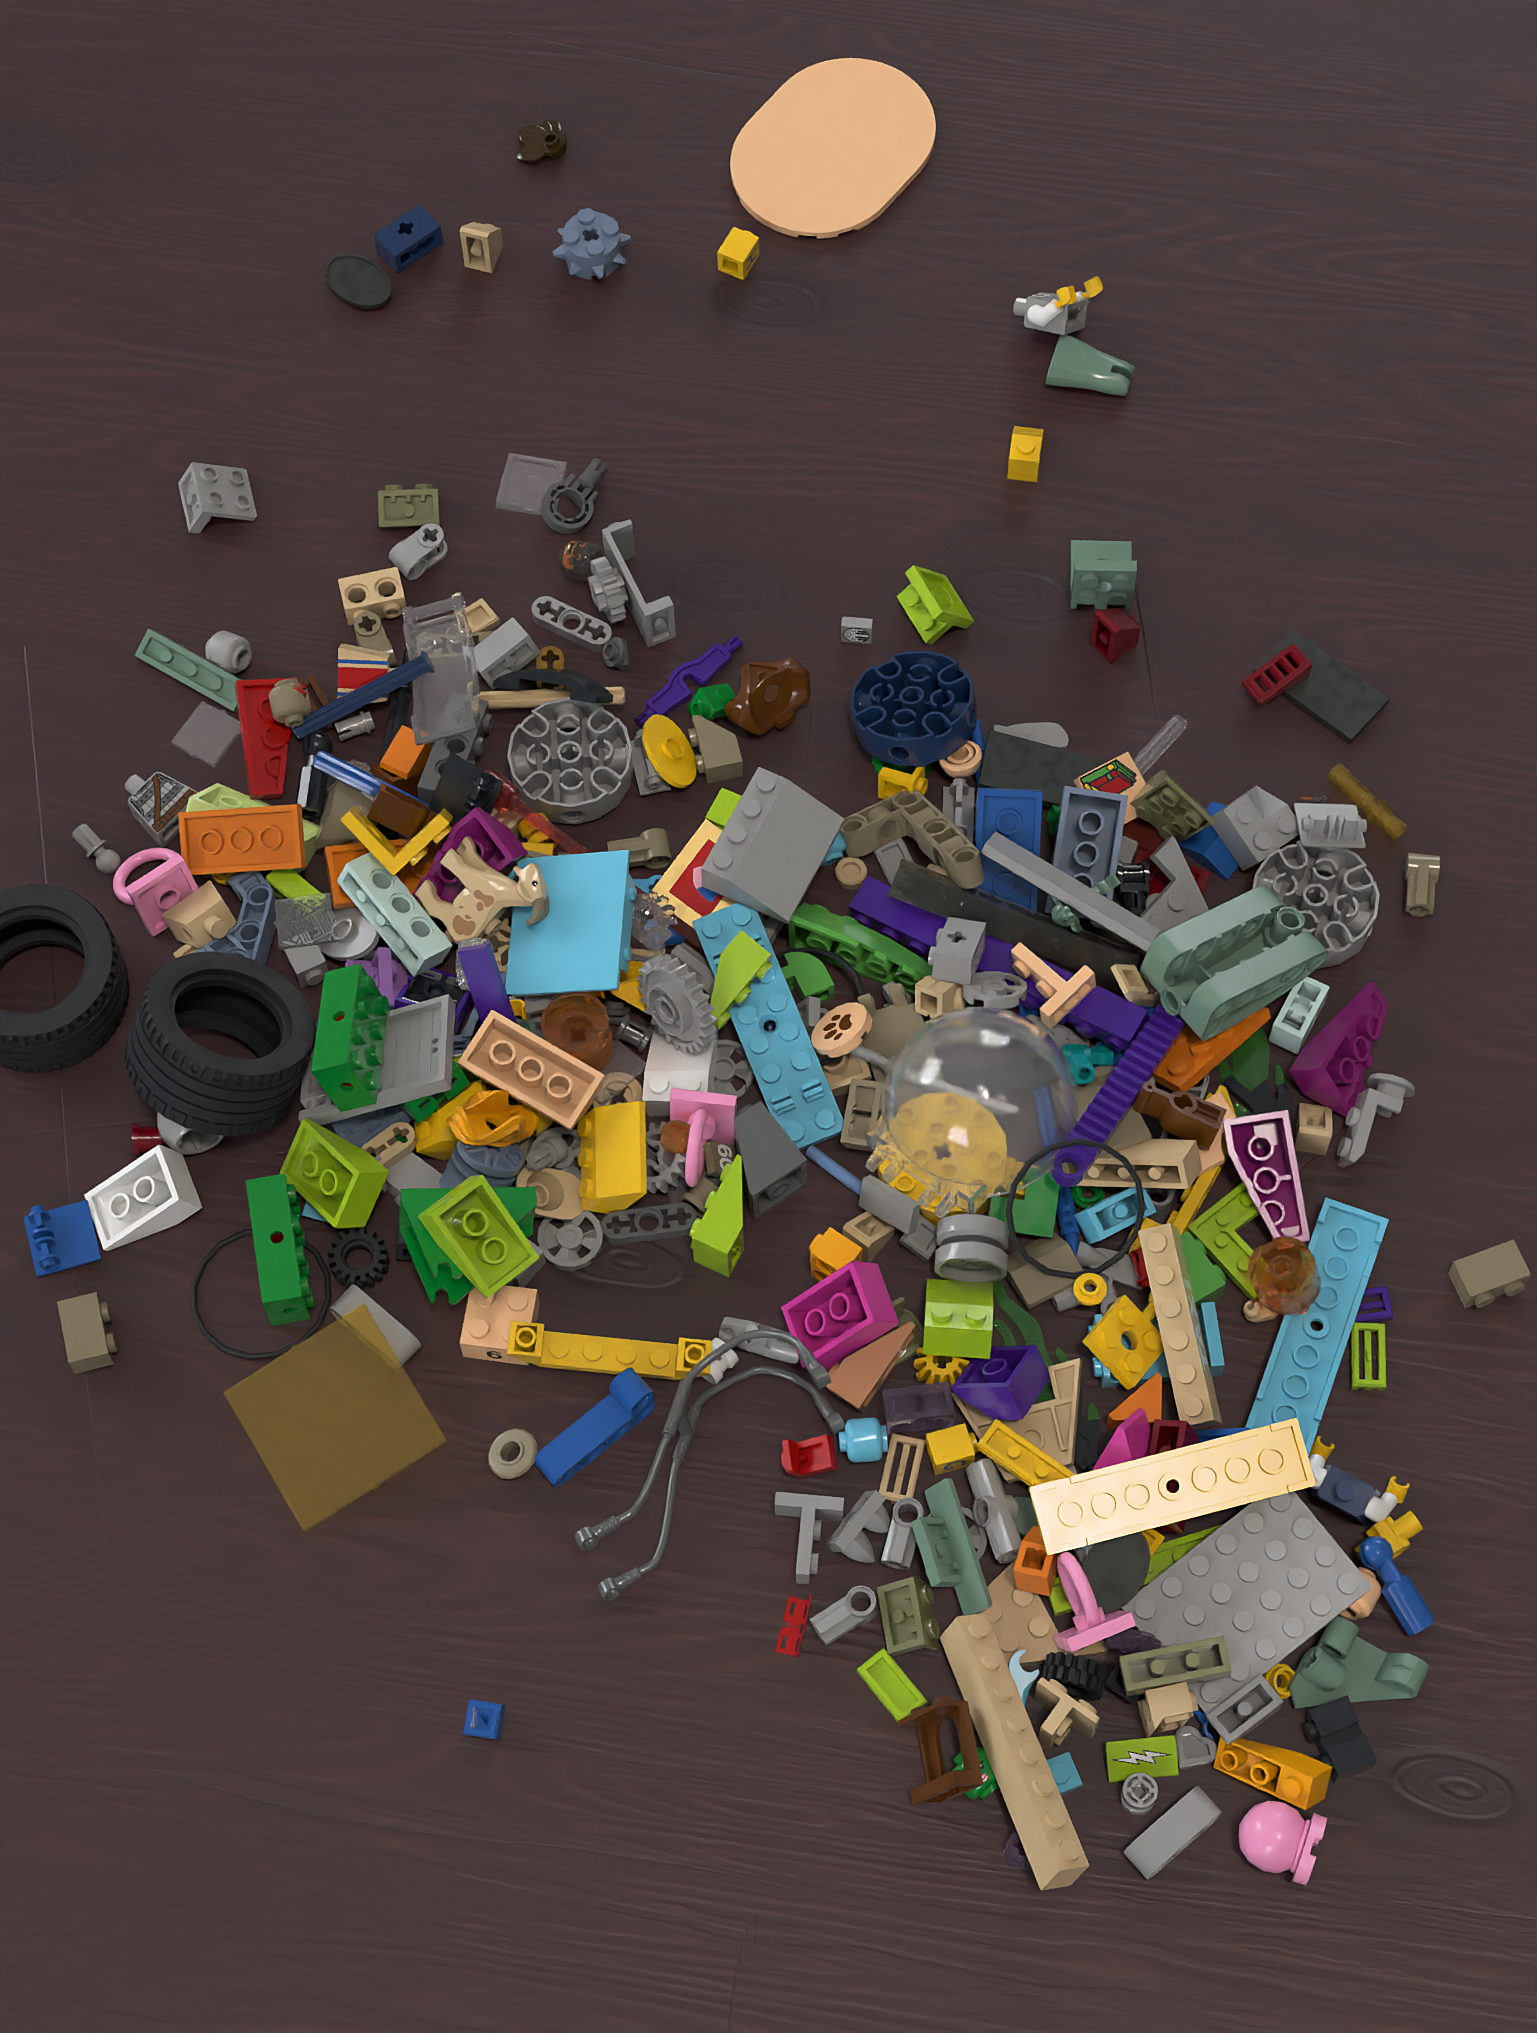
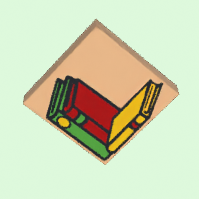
M1129 752L1108 761L1074 780L1077 788L1128 795L1124 824L1139 817L1135 808L1129 803L1146 783Z

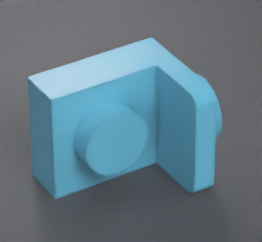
M1069 1752L1046 1760L1060 1795L1082 1787L1083 1783Z

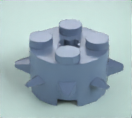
M585 208L579 210L578 214L573 216L565 224L564 228H558L557 230L562 235L563 244L552 251L553 256L565 259L570 275L575 274L584 279H592V276H596L598 279H601L604 273L608 276L615 271L619 263L625 264L627 262L621 256V247L631 241V236L619 232V226L614 217Z

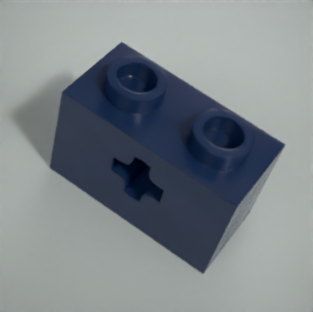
M420 204L412 210L404 212L400 218L389 225L383 226L374 234L377 253L397 274L444 244L441 225Z

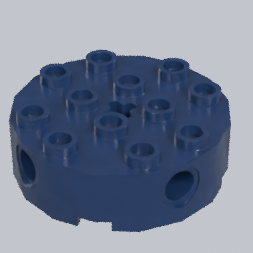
M928 650L903 651L890 656V661L884 662L877 667L873 664L865 670L852 688L850 707L858 739L863 749L886 764L924 767L929 763L947 758L967 743L976 728L977 703L974 684L969 674L961 669L959 663L948 655Z

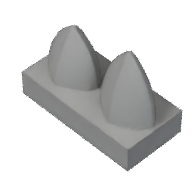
M877 1490L864 1492L823 1544L833 1553L842 1552L847 1557L858 1562H875L872 1545L862 1531V1528L864 1527L876 1533L889 1531L890 1518L882 1504L886 1499Z

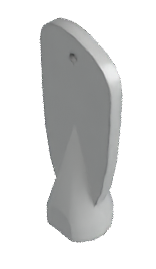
M1039 722L1016 724L1008 727L992 725L991 730L1062 749L1068 746V735L1057 723Z
M1080 1241L1075 1257L1082 1267L1093 1269L1099 1267L1119 1252L1104 1248H1093L1089 1244ZM1125 1254L1122 1259L1106 1269L1112 1275L1114 1282L1145 1292L1141 1287L1137 1286L1138 1276L1130 1255Z

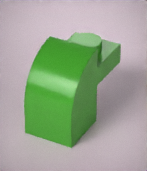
M804 952L784 954V967L781 970L790 991L795 989L800 1001H803L808 996L819 998L821 1004L834 998V983L826 967L818 958Z

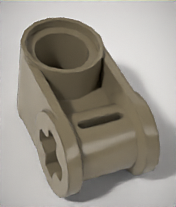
M369 611L358 614L354 620V630L358 646L389 653L390 667L397 665L391 643L386 637L379 616Z

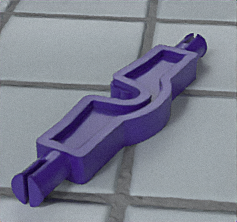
M734 635L723 646L716 643L698 659L678 666L669 676L667 684L647 700V709L634 719L637 726L643 729L644 723L652 715L659 714L667 717L671 712L688 702L692 697V691L684 681L690 679L700 686H707L720 671L731 663V654L743 646L742 640L737 635Z

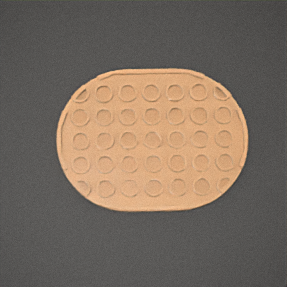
M840 58L814 64L787 80L741 129L731 152L730 171L732 185L743 207L756 220L782 234L798 237V235L816 236V239L838 237V234L852 229L859 230L878 218L927 164L934 148L936 133L933 107L925 92L914 80L902 71L887 64L861 58Z

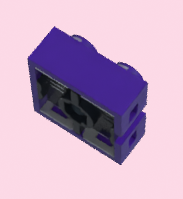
M431 968L415 977L412 974L409 975L407 985H403L395 999L394 1010L449 994L456 1004L455 1035L474 1001L466 978Z

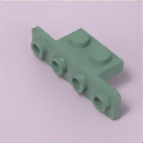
M945 1478L925 1490V1496L932 1517H920L911 1522L931 1587H955L963 1616L979 1614L992 1607V1600L954 1482L951 1478Z

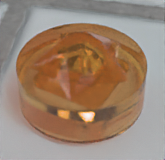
M680 1120L666 1123L661 1129L660 1142L662 1147L671 1153L686 1152L691 1126Z

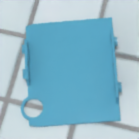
M629 850L534 857L517 862V867L522 869L530 863H535L540 867L547 885L550 909L548 915L542 921L527 925L526 921L533 914V906H513L505 985L507 995L531 996L619 989L620 970L627 973L628 963L631 961L630 940L633 905L637 897L635 882L629 874ZM512 870L508 877L513 880L517 874Z

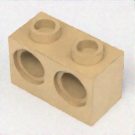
M398 567L338 579L348 625H353L357 615L362 612H373L380 619L395 618L400 614L408 613ZM387 594H393L392 596L384 597Z

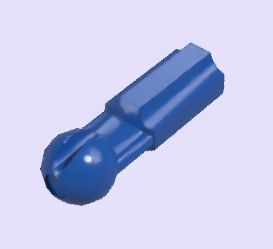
M1371 1536L1364 1540L1359 1548L1361 1562L1367 1568L1376 1571L1384 1584L1381 1592L1408 1636L1415 1635L1432 1625L1435 1618L1408 1575L1400 1574L1392 1561L1393 1549L1391 1544L1385 1538L1379 1536Z

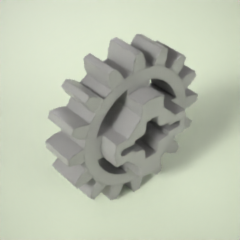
M605 556L591 560L590 569L593 576L588 577L587 580L594 604L597 605L599 612L604 611L611 624L624 620L626 618V610L623 604L629 602L622 576L618 573L617 568L612 569Z
M663 1121L660 1127L653 1122L650 1123L649 1131H646L647 1190L655 1194L657 1189L666 1193L668 1191V1184L678 1187L677 1178L679 1176L685 1178L684 1168L689 1137L684 1135L683 1131L675 1125L671 1126Z

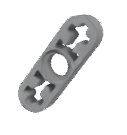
M539 597L532 604L533 621L538 626L593 652H603L605 644L612 638V630L607 623L552 597ZM548 608L551 609V613L546 612L544 616L540 613V610L546 611ZM569 619H576L581 623L574 630H569L563 625ZM604 634V638L599 637L597 640H593V635Z

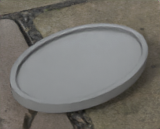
M356 907L331 910V914L328 912L327 915L332 926L325 914L324 917L332 931H330L322 916L329 933L321 919L320 921L327 934H325L320 922H317L316 926L319 925L324 936L315 941L333 933L328 940L330 942L326 940L322 943L318 942L317 945L320 951L335 960L359 959L370 953L380 938V934L359 908ZM318 927L314 929V931L317 930L319 932L317 936H314V939L322 935Z

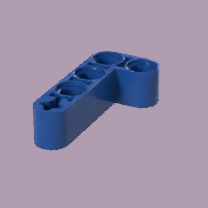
M632 1367L625 1369L614 1378L609 1386L610 1394L552 1440L535 1456L534 1464L555 1488L565 1484L647 1417L656 1405L654 1392Z

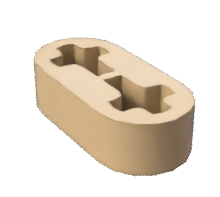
M397 1122L365 1143L361 1149L370 1154L379 1155L381 1159L379 1163L388 1169L415 1149L417 1138L411 1125L405 1122ZM398 1134L403 1137L406 1136L407 1142L396 1141L395 1136Z

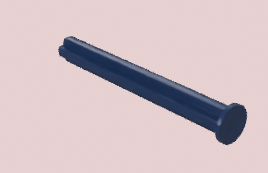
M423 650L421 655L311 712L304 719L302 725L292 727V730L298 738H303L311 732L317 731L428 672L435 673V668L429 656Z

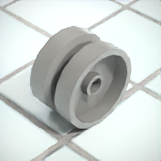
M959 1214L941 1219L937 1224V1244L940 1248L936 1250L935 1272L940 1277L955 1281L993 1283L1002 1280L1007 1276L1008 1255L1004 1251L1008 1248L1009 1242L1008 1225L994 1217L978 1214Z

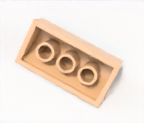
M494 1010L490 1011L457 1062L462 1068L500 1090H508L510 1096L569 1130L586 1114L602 1089L604 1074Z

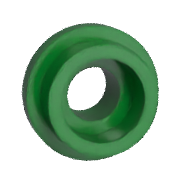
M1073 1186L1072 1188L1073 1202L1082 1209H1086L1104 1200L1105 1191L1101 1186ZM1090 1191L1094 1197L1086 1199L1082 1196V1193Z

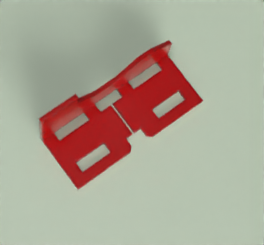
M810 1594L809 1601L792 1596L788 1597L783 1620L788 1623L786 1628L782 1627L780 1629L775 1652L799 1657L812 1605V1594ZM792 1602L796 1603L793 1615L789 1614ZM806 1606H807V1613H806V1617H805V1619H804L803 1616H804L805 1608H806ZM801 1624H804L802 1633H799ZM783 1636H787L785 1649L780 1648ZM799 1638L800 1640L797 1651H795L797 1640Z

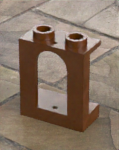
M952 1696L938 1697L932 1700V1705L914 1708L910 1711L911 1715L898 1721L899 1726L917 1727L926 1783L910 1790L912 1804H941L983 1785L968 1701H953ZM947 1716L951 1717L956 1724L965 1769L953 1770L948 1773L945 1771L939 1737L940 1725Z

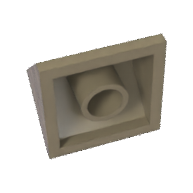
M336 779L323 806V814L321 815L315 841L317 849L357 839L340 819L354 805L367 817L368 810L373 801L362 794L361 790ZM369 819L376 827L377 822Z

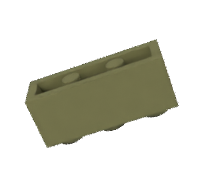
M1224 1636L1119 1656V1666L1126 1697L1144 1694L1146 1690L1187 1682V1685L1229 1677L1232 1671Z

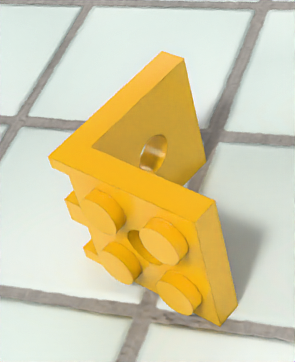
M355 805L340 820L394 876L408 862L414 866L429 850L426 845L431 840L437 844L450 832L452 827L449 823L453 816L444 808L400 851Z

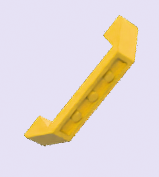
M1220 1085L1216 1093L1221 1092L1236 1116L1226 1087ZM1209 1092L1205 1100L1209 1099L1214 1094ZM1223 1134L1221 1150L1225 1158V1164L1229 1155L1227 1153L1225 1135ZM1224 1164L1200 1175L1194 1185L1184 1190L1180 1201L1184 1202L1179 1212L1173 1210L1167 1223H1171L1179 1229L1180 1235L1187 1232V1226L1193 1222ZM1145 1217L1140 1230L1161 1224ZM1133 1227V1229L1131 1230V1232H1130V1234H1129V1236H1128V1239L1130 1238V1236H1131L1132 1233L1134 1232V1227ZM1139 1236L1130 1247L1128 1255H1130L1131 1251H1135L1137 1254L1135 1249L1141 1248Z
M511 1321L507 1355L539 1367L617 1375L625 1369L632 1367L640 1377L679 1380L684 1379L698 1362L712 1352L713 1341L679 1337L678 1344L549 1332L544 1331V1324ZM711 1363L696 1377L710 1375Z

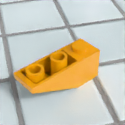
M1221 1736L1213 1768L1304 1810L1325 1799L1332 1771L1331 1766L1303 1753L1242 1738L1227 1745Z

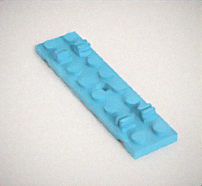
M737 902L692 921L715 978L721 953L741 930L773 956L770 961L773 967L762 980L757 977L749 986L752 992L741 1005L736 1002L729 1010L769 1112L800 1151L842 1134L843 1117L758 911ZM767 1021H774L776 1023L775 1029L771 1032L764 1030V1024Z
M1325 1197L1246 1427L1255 1429L1297 1418L1307 1455L1309 1456L1389 1219ZM1313 1321H1319L1323 1325V1329L1321 1331H1314L1310 1324Z

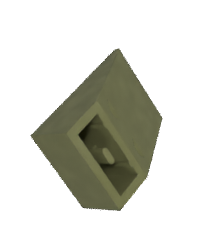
M1164 770L1152 776L1129 803L1135 808L1137 815L1141 819L1150 822L1158 830L1159 835L1164 840L1173 836L1178 844L1210 826L1215 821L1212 815Z

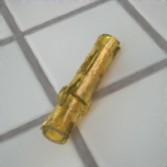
M1342 763L1332 768L1327 778L1363 810L1371 823L1375 822L1392 840L1398 839L1405 832L1407 825L1389 809L1387 802L1384 800L1381 802Z

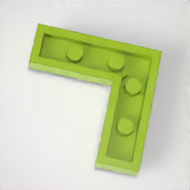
M1242 1182L1189 1224L1186 1231H1189L1194 1239L1198 1238L1203 1243L1207 1254L1242 1292L1255 1302L1270 1290L1273 1285H1276L1279 1278L1236 1233L1259 1215L1252 1198Z

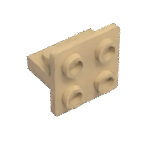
M1041 1677L1037 1683L1034 1700L1051 1713L1040 1728L1038 1737L1040 1746L1048 1752L1054 1743L1060 1747L1071 1731L1070 1726L1092 1740L1100 1720L1096 1715V1709L1084 1700L1080 1699L1077 1702L1067 1695L1068 1690L1054 1679L1047 1681Z

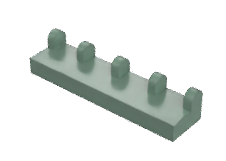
M148 628L134 656L230 710L238 712L235 683L236 680L242 679L207 661L206 658L195 654L183 645L163 636L158 631Z

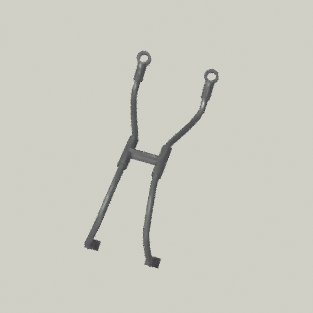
M752 1330L741 1333L704 1357L688 1372L684 1380L680 1381L662 1431L663 1438L657 1449L646 1482L633 1506L617 1517L612 1516L594 1527H583L575 1533L574 1539L582 1551H589L598 1544L599 1539L619 1529L622 1523L633 1518L641 1510L654 1485L671 1439L675 1437L678 1428L680 1434L672 1455L673 1461L669 1475L665 1512L656 1552L652 1560L639 1568L634 1567L617 1578L610 1577L601 1581L598 1584L597 1590L604 1601L615 1600L623 1589L641 1580L644 1574L659 1565L670 1533L679 1467L685 1461L702 1412L701 1407L712 1396L756 1374L778 1376L802 1386L811 1393L815 1399L814 1404L821 1412L834 1435L845 1430V1423L840 1414L834 1410L826 1396L821 1395L811 1382L795 1373L771 1366H754L717 1383V1385H714L700 1395L694 1404L689 1406L686 1414L685 1407L693 1386L692 1381L718 1357L738 1344L750 1339L772 1338L794 1345L799 1352V1358L809 1371L816 1386L821 1389L831 1383V1378L824 1366L820 1365L811 1350L806 1348L800 1339L789 1333L776 1330Z

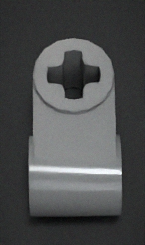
M426 524L404 541L397 543L390 551V561L398 567L408 580L412 581L419 578L426 570L446 557L448 547L444 541L442 528L437 524Z

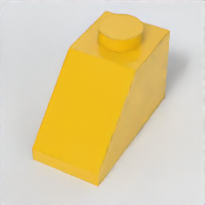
M1014 426L1007 479L1037 482L1044 429Z

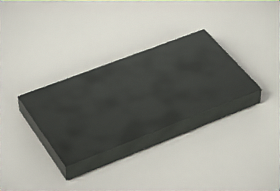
M1291 629L1254 668L1253 673L1282 650L1295 644L1311 662L1310 675L1281 693V695L1348 744H1351L1388 705L1389 698L1294 629ZM1282 667L1279 668L1281 673L1286 677L1288 674L1282 669ZM1271 674L1268 675L1270 680L1274 684H1277V681L1271 676Z
M990 730L986 740L977 788L1042 790V805L1051 808L1052 805L1058 806L1061 802L1064 786L1077 788L1074 783L1076 778L1107 763L1108 760Z

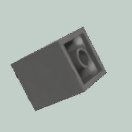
M761 1101L753 1106L751 1104L746 1105L737 1112L734 1118L735 1146L737 1154L742 1156L743 1184L750 1216L753 1220H756L807 1185V1159Z

